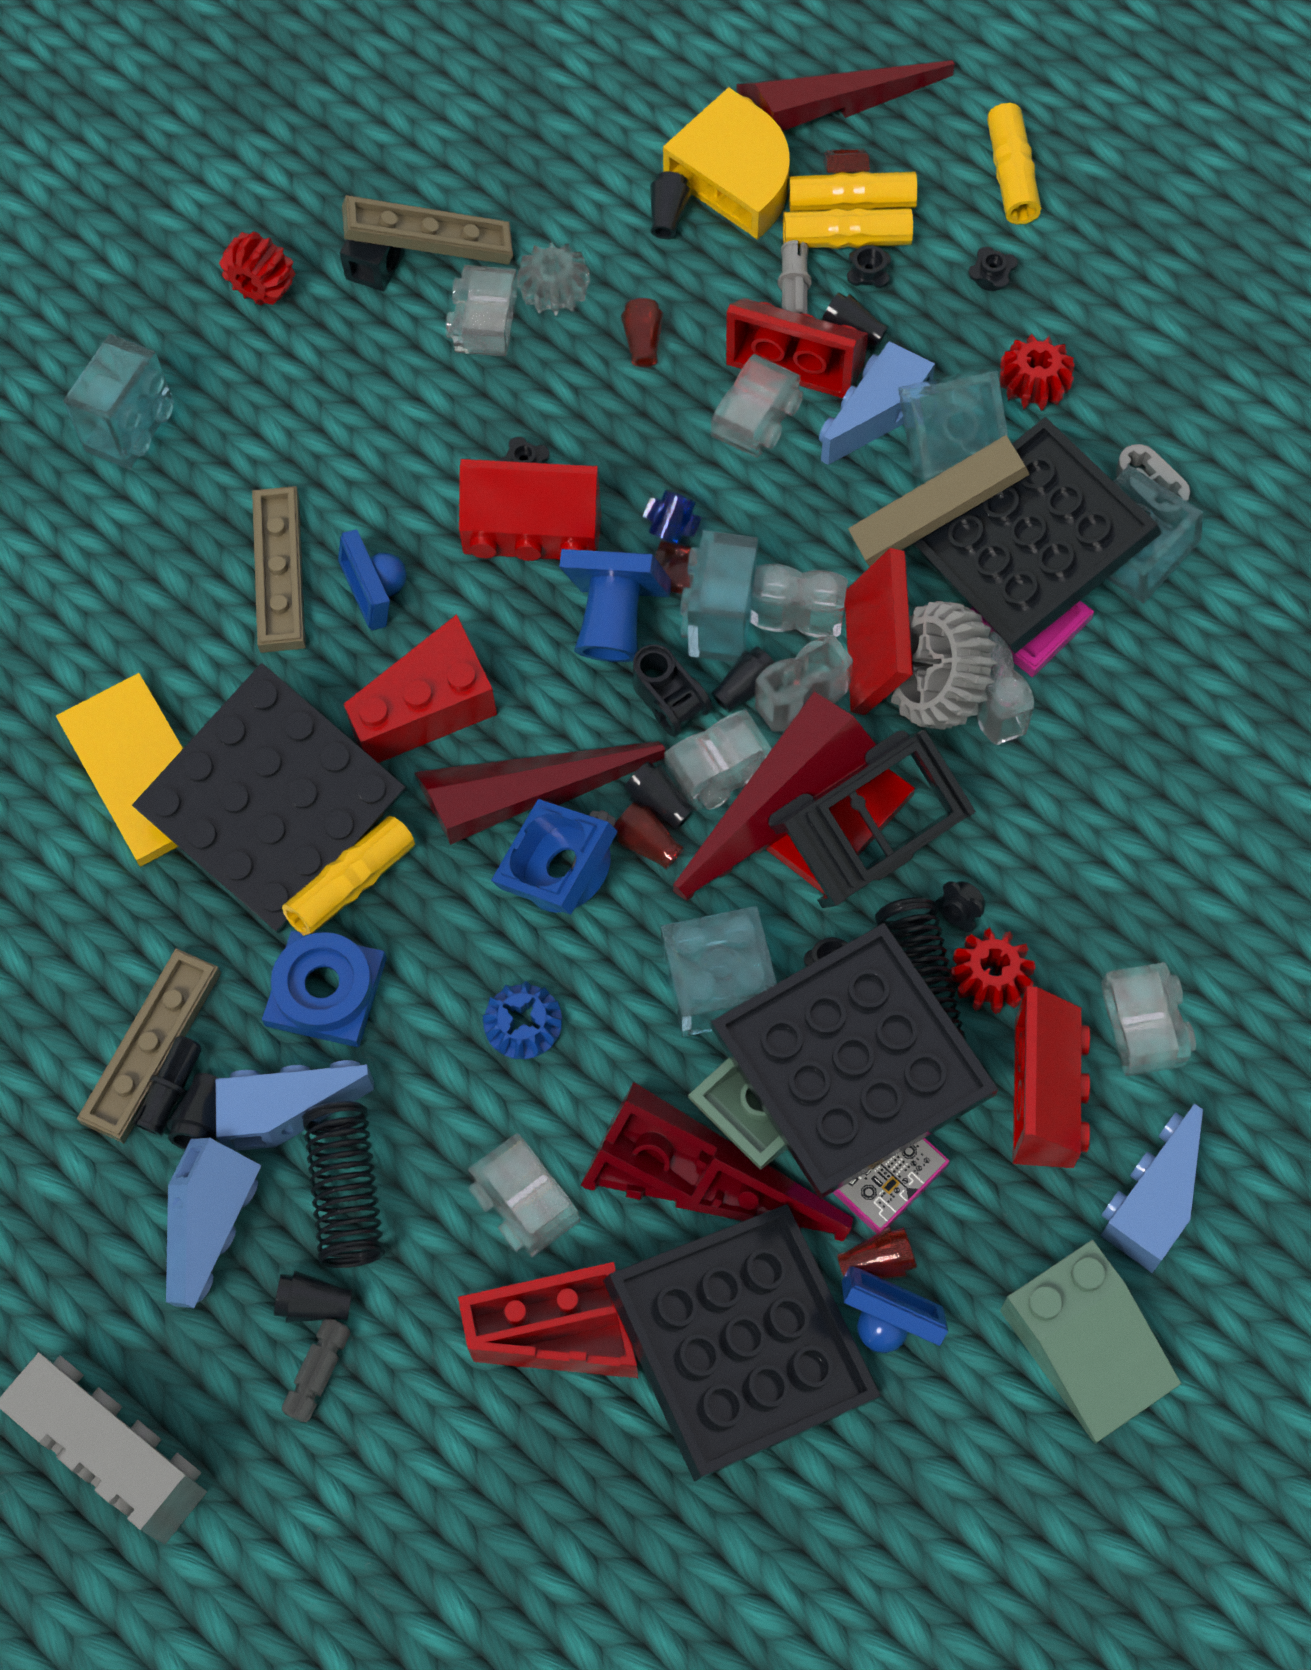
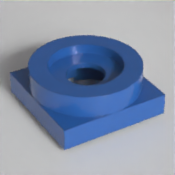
M538 799L491 881L501 890L531 900L542 910L554 913L564 912L571 915L575 908L593 897L604 883L611 861L609 846L618 831L607 821ZM562 851H574L576 862L573 869L570 868L563 877H551L549 865L552 859Z
M291 930L286 948L277 958L272 970V990L262 1017L265 1027L359 1048L386 963L385 951L356 945L350 939L335 933L319 932L304 936L300 932ZM322 967L334 970L339 976V985L332 995L325 998H317L307 992L305 986L306 979L313 970Z

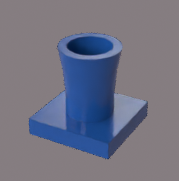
M561 549L560 569L581 592H588L582 627L574 652L583 657L600 661L632 662L635 654L638 652L637 616L639 596L669 597L670 577L653 554Z

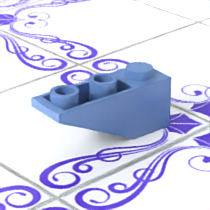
M890 341L879 356L873 354L864 368L863 379L857 387L854 385L850 386L842 400L841 411L836 418L829 417L820 431L819 441L822 442L821 461L829 465L910 421L931 391L935 363Z
M343 1060L334 1062L330 1065V1068L310 1070L307 1066L291 1065L280 1069V1073L260 1074L254 1070H239L231 1073L229 1078L216 1079V1137L221 1144L234 1151L277 1147L305 1131L302 1116L307 1110L329 1102H354L373 1091L374 1080L368 1065H360L356 1061ZM334 1113L320 1116L312 1121L320 1122Z
M1196 1104L1191 1107L1185 1117L1176 1112L1158 1136L1166 1142L1158 1155L1155 1157L1148 1151L1145 1153L1130 1177L1137 1181V1184L1128 1196L1118 1191L1101 1215L1109 1222L1100 1236L1151 1273L1160 1264L1191 1219L1203 1109Z
M212 1138L190 1139L168 1184L166 1302L176 1307L195 1308L196 1303L203 1300L213 1283L212 1269L219 1255L223 1254L231 1245L236 1233V1228L233 1225L241 1208L251 1201L258 1186V1181L255 1178L262 1165Z

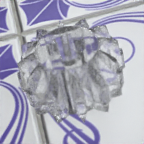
M550 241L546 249L534 245L532 255L522 256L521 269L518 270L519 274H517V282L526 305L535 304L539 314L549 308L557 316L560 308L564 307L573 312L576 301H585L588 283H590V272L587 269V265H585L582 252L572 253L569 243L561 248H556L553 242Z

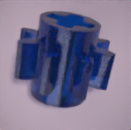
M666 489L662 499L650 496L642 516L652 522L649 533L675 544H680L683 535L695 537L702 520L701 516L693 514L696 501Z

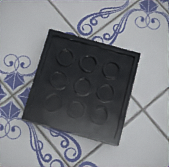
M1046 417L1012 444L1030 475L912 544L977 614L982 615V620L991 627L1014 654L1162 534L1159 525Z
M261 663L139 796L132 806L272 929L279 933L289 922L283 913L282 905L318 876L326 865L335 861L344 850L354 846L363 838L407 789L268 667Z
M885 923L711 1021L712 1031L820 1199L996 1096L998 1091L995 1083Z
M788 1204L613 1272L603 1280L694 1482L873 1402L881 1396Z

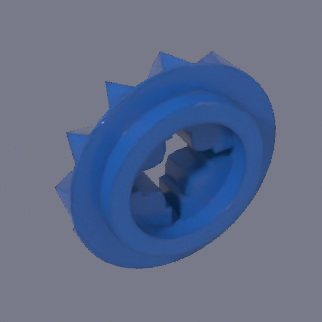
M527 981L521 985H505L501 992L489 999L488 1006L483 1015L484 1031L492 1047L504 1056L514 1059L537 1057L549 1050L560 1035L562 1014L559 1003L549 994L545 987L539 988L529 984ZM532 1006L530 1016L536 1028L523 1024L518 1030L512 1031L514 1020L508 1010L522 1014Z

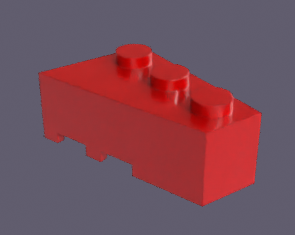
M457 614L344 703L349 724L358 746L377 763L497 715L493 689Z
M614 1262L459 1296L458 1301L467 1348L473 1362L638 1378L633 1346L603 1282L609 1274L616 1272Z

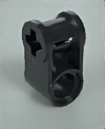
M657 644L647 645L635 654L633 659L634 690L670 736H678L682 732V726L700 714L707 716L713 711L712 702L706 691L687 673L666 647ZM650 669H657L664 674L660 677L651 678L646 676L644 672Z

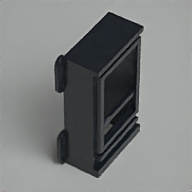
M926 730L911 735L905 731L895 732L865 753V765L815 798L809 794H801L769 816V827L775 834L788 833L825 892V895L817 899L822 908L837 906L871 881L883 879L910 861L914 852L976 812ZM911 754L947 813L891 849L866 809L865 799L862 796H858L855 790ZM846 796H849L852 809L858 810L884 852L882 856L871 862L867 867L863 865L828 809Z

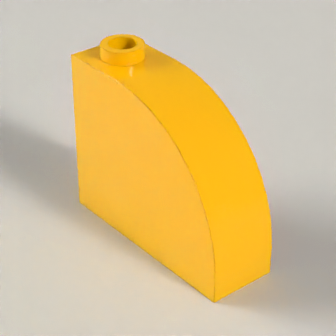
M728 87L663 146V172H676L685 176L689 181L688 187L691 189L693 196L757 240L771 228L781 215L787 200L789 186L790 155L786 138L773 118L756 106L750 98L741 96Z

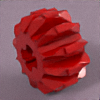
M255 231L251 234L241 232L238 237H235L223 252V257L219 262L224 270L222 276L225 280L232 283V290H238L243 294L245 300L252 298L260 306L264 303L274 305L277 300L281 299L292 285V280L296 273L292 268L294 263L292 259L283 254L284 248L277 247L273 244L270 237L264 239Z
M1032 333L1026 340V343L1015 339L1010 347V351H1005L1000 363V387L1007 389L1008 401L1020 398L1023 410L1030 403H1036L1041 411L1047 406V402L1058 405L1063 399L1064 393H1068V390L1071 389L1074 379L1072 376L1074 357L1066 355L1065 344L1053 346L1050 335L1044 341H1037Z
M990 927L984 931L982 940L970 934L965 939V948H958L953 954L952 960L956 966L951 969L950 979L961 983L957 990L959 999L967 998L971 995L975 997L972 1005L975 1011L980 1010L984 1002L990 1003L991 1010L995 1015L1001 1012L1003 1001L1012 1008H1015L1021 1002L1020 994H1025L1027 986H1033V981L1029 976L1034 974L1036 968L1035 961L1024 959L1029 950L1027 943L1014 947L1011 945L1013 938L1011 931L1006 932L1002 940L995 939V934ZM985 967H995V974L1001 971L1000 976L990 975L989 973L991 969L988 968L986 971H984Z

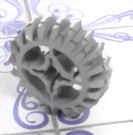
M936 601L929 602L928 605L923 607H915L913 615L909 616L913 675L894 690L891 703L900 707L901 716L907 717L911 720V723H915L920 727L945 730L946 728L966 724L968 717L978 715V703L988 701L985 691L987 685L995 683L990 677L991 667L998 664V662L991 658V652L997 644L988 639L991 627L984 625L982 615L975 613L960 603Z

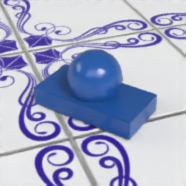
M357 529L343 532L340 537L338 562L368 628L371 631L384 628L387 625L390 604L388 597L400 592L407 579L405 564L399 557L390 553H377L370 557Z
M849 1266L841 1281L844 1303L862 1311L858 1319L857 1330L862 1342L869 1349L884 1354L898 1350L906 1341L908 1332L938 1346L941 1345L948 1332L943 1306L855 1266Z

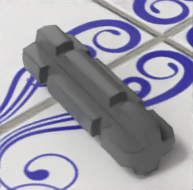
M328 1318L322 1322L316 1334L319 1341L317 1345H311L293 1382L296 1384L295 1391L289 1390L282 1405V1411L288 1417L305 1423L310 1420L317 1405L314 1403V1399L316 1396L321 1397L339 1359L336 1353L338 1349L343 1350L350 1336V1330L343 1323Z

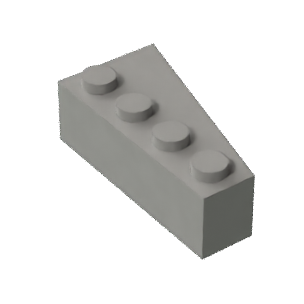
M38 1352L1 1395L0 1409L45 1448L57 1454L56 1457L71 1471L87 1483L96 1487L94 1491L128 1517L127 1519L139 1530L165 1545L207 1493L204 1488L195 1482L202 1472L178 1452L171 1460L167 1459L155 1449L162 1440L138 1419L131 1428L116 1416L123 1407L99 1387L90 1395L77 1383L84 1374L61 1355L52 1363Z

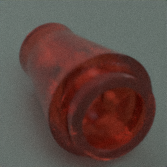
M633 299L625 304V311L621 314L622 324L631 352V361L637 367H650L657 363V351L664 314L659 309L658 302L653 299Z
M636 802L632 803L613 826L618 831L616 834L619 838L618 844L658 863L665 870L675 862L684 849L648 806L642 808Z
M889 1226L848 1251L837 1254L843 1277L849 1266H855L881 1279L907 1276L906 1271L917 1268V1263L904 1227L892 1231Z

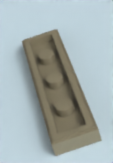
M345 195L342 203L344 239L508 265L513 257L510 223L508 221Z
M1005 435L849 527L848 530L870 567L889 548L902 550L1030 474L1009 438Z
M297 486L252 490L257 645L260 653L305 649Z
M175 948L78 1115L77 1120L82 1125L123 1144L125 1143L134 1127L132 1122L142 1107L152 1085V1082L149 1081L151 1075H158L175 1038L186 1036L221 975V971L217 966Z

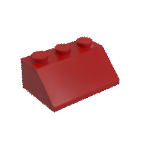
M742 298L730 304L727 309L726 365L844 398L850 386H855L865 362L868 333L858 331L848 325H837L816 319L809 314H799L781 309L767 302H757Z
M473 459L460 460L459 533L463 554H470L478 558L505 556L517 557L525 561H535L539 558L560 560L561 549L598 551L602 517L598 466Z
M1027 986L1015 1019L1012 1164L1074 1168L1081 1152H1088L1090 1141L1089 1122L1081 1121V1103H1088L1090 1093L1089 1073H1081V1055L1087 1056L1089 1053L1090 1027L1081 1025V1007L1039 987Z

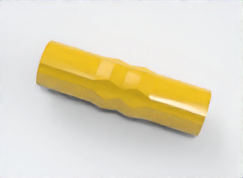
M1002 103L992 108L987 118L993 148V162L996 166V178L1000 184L1007 220L1012 224H1027L1038 218L1041 214V204L1035 179V164L1032 161L1031 147L1028 143L1021 108L1014 103Z
M861 171L853 174L840 172L831 175L789 176L790 212L827 211L832 209L850 210L855 208L905 209L916 208L917 175L915 171L886 173Z
M855 208L850 210L832 209L827 211L784 212L783 244L791 240H798V249H800L802 242L808 248L831 249L846 247L858 249L866 245L911 246L913 240L912 209Z
M386 817L354 846L344 850L335 861L326 865L318 876L282 905L286 919L304 936L315 933L345 906L354 902L364 890L373 886L383 873L414 848L415 842L411 832L395 817Z

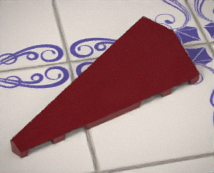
M952 60L740 83L737 84L736 91L741 96L750 98L756 106L765 111L775 120L783 132L836 110H840L843 116L847 118L951 77L954 73L955 63Z
M814 691L675 881L673 892L687 901L694 896L695 891L718 876L720 878L724 877L732 871L733 866L754 852L758 854L788 834L787 832L775 834L769 827L768 818L772 813L801 794H809L815 798L865 765V753L876 744L856 718Z
M655 741L415 772L414 774L433 814L435 813L451 845L532 809L538 799L555 805L563 804L637 771L647 761L653 764L666 758V752L663 744Z
M635 1082L632 1083L614 1115L580 1185L593 1191L598 1186L625 1191L627 1198L641 1200L645 1195L674 1201L676 1208L745 1221L788 1204L800 1230L807 1228L834 1234V1239L838 1241L845 1240L852 1228L853 1222L851 1216L827 1201L820 1199L817 1195L769 1165L760 1170L735 1144Z

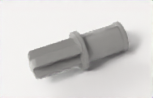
M791 240L785 242L781 247L782 273L779 275L777 283L778 287L782 290V309L799 314H807V290L812 284L811 276L807 273L808 246L802 242L800 244V253L798 254V240Z

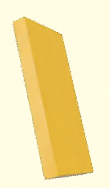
M140 673L56 715L138 865L141 867L179 847L132 806L183 749Z

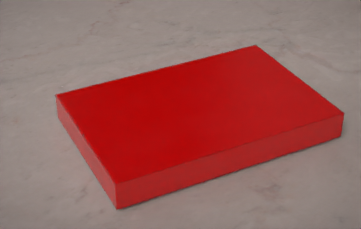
M889 548L844 591L851 713L866 715L913 675L906 558L904 551Z
M887 769L855 791L858 796H862L865 799L866 809L879 830L882 831L913 797L915 788L896 773ZM846 796L828 809L859 856L875 838L858 810L852 809L849 796ZM788 834L766 848L769 853L821 893L825 894Z

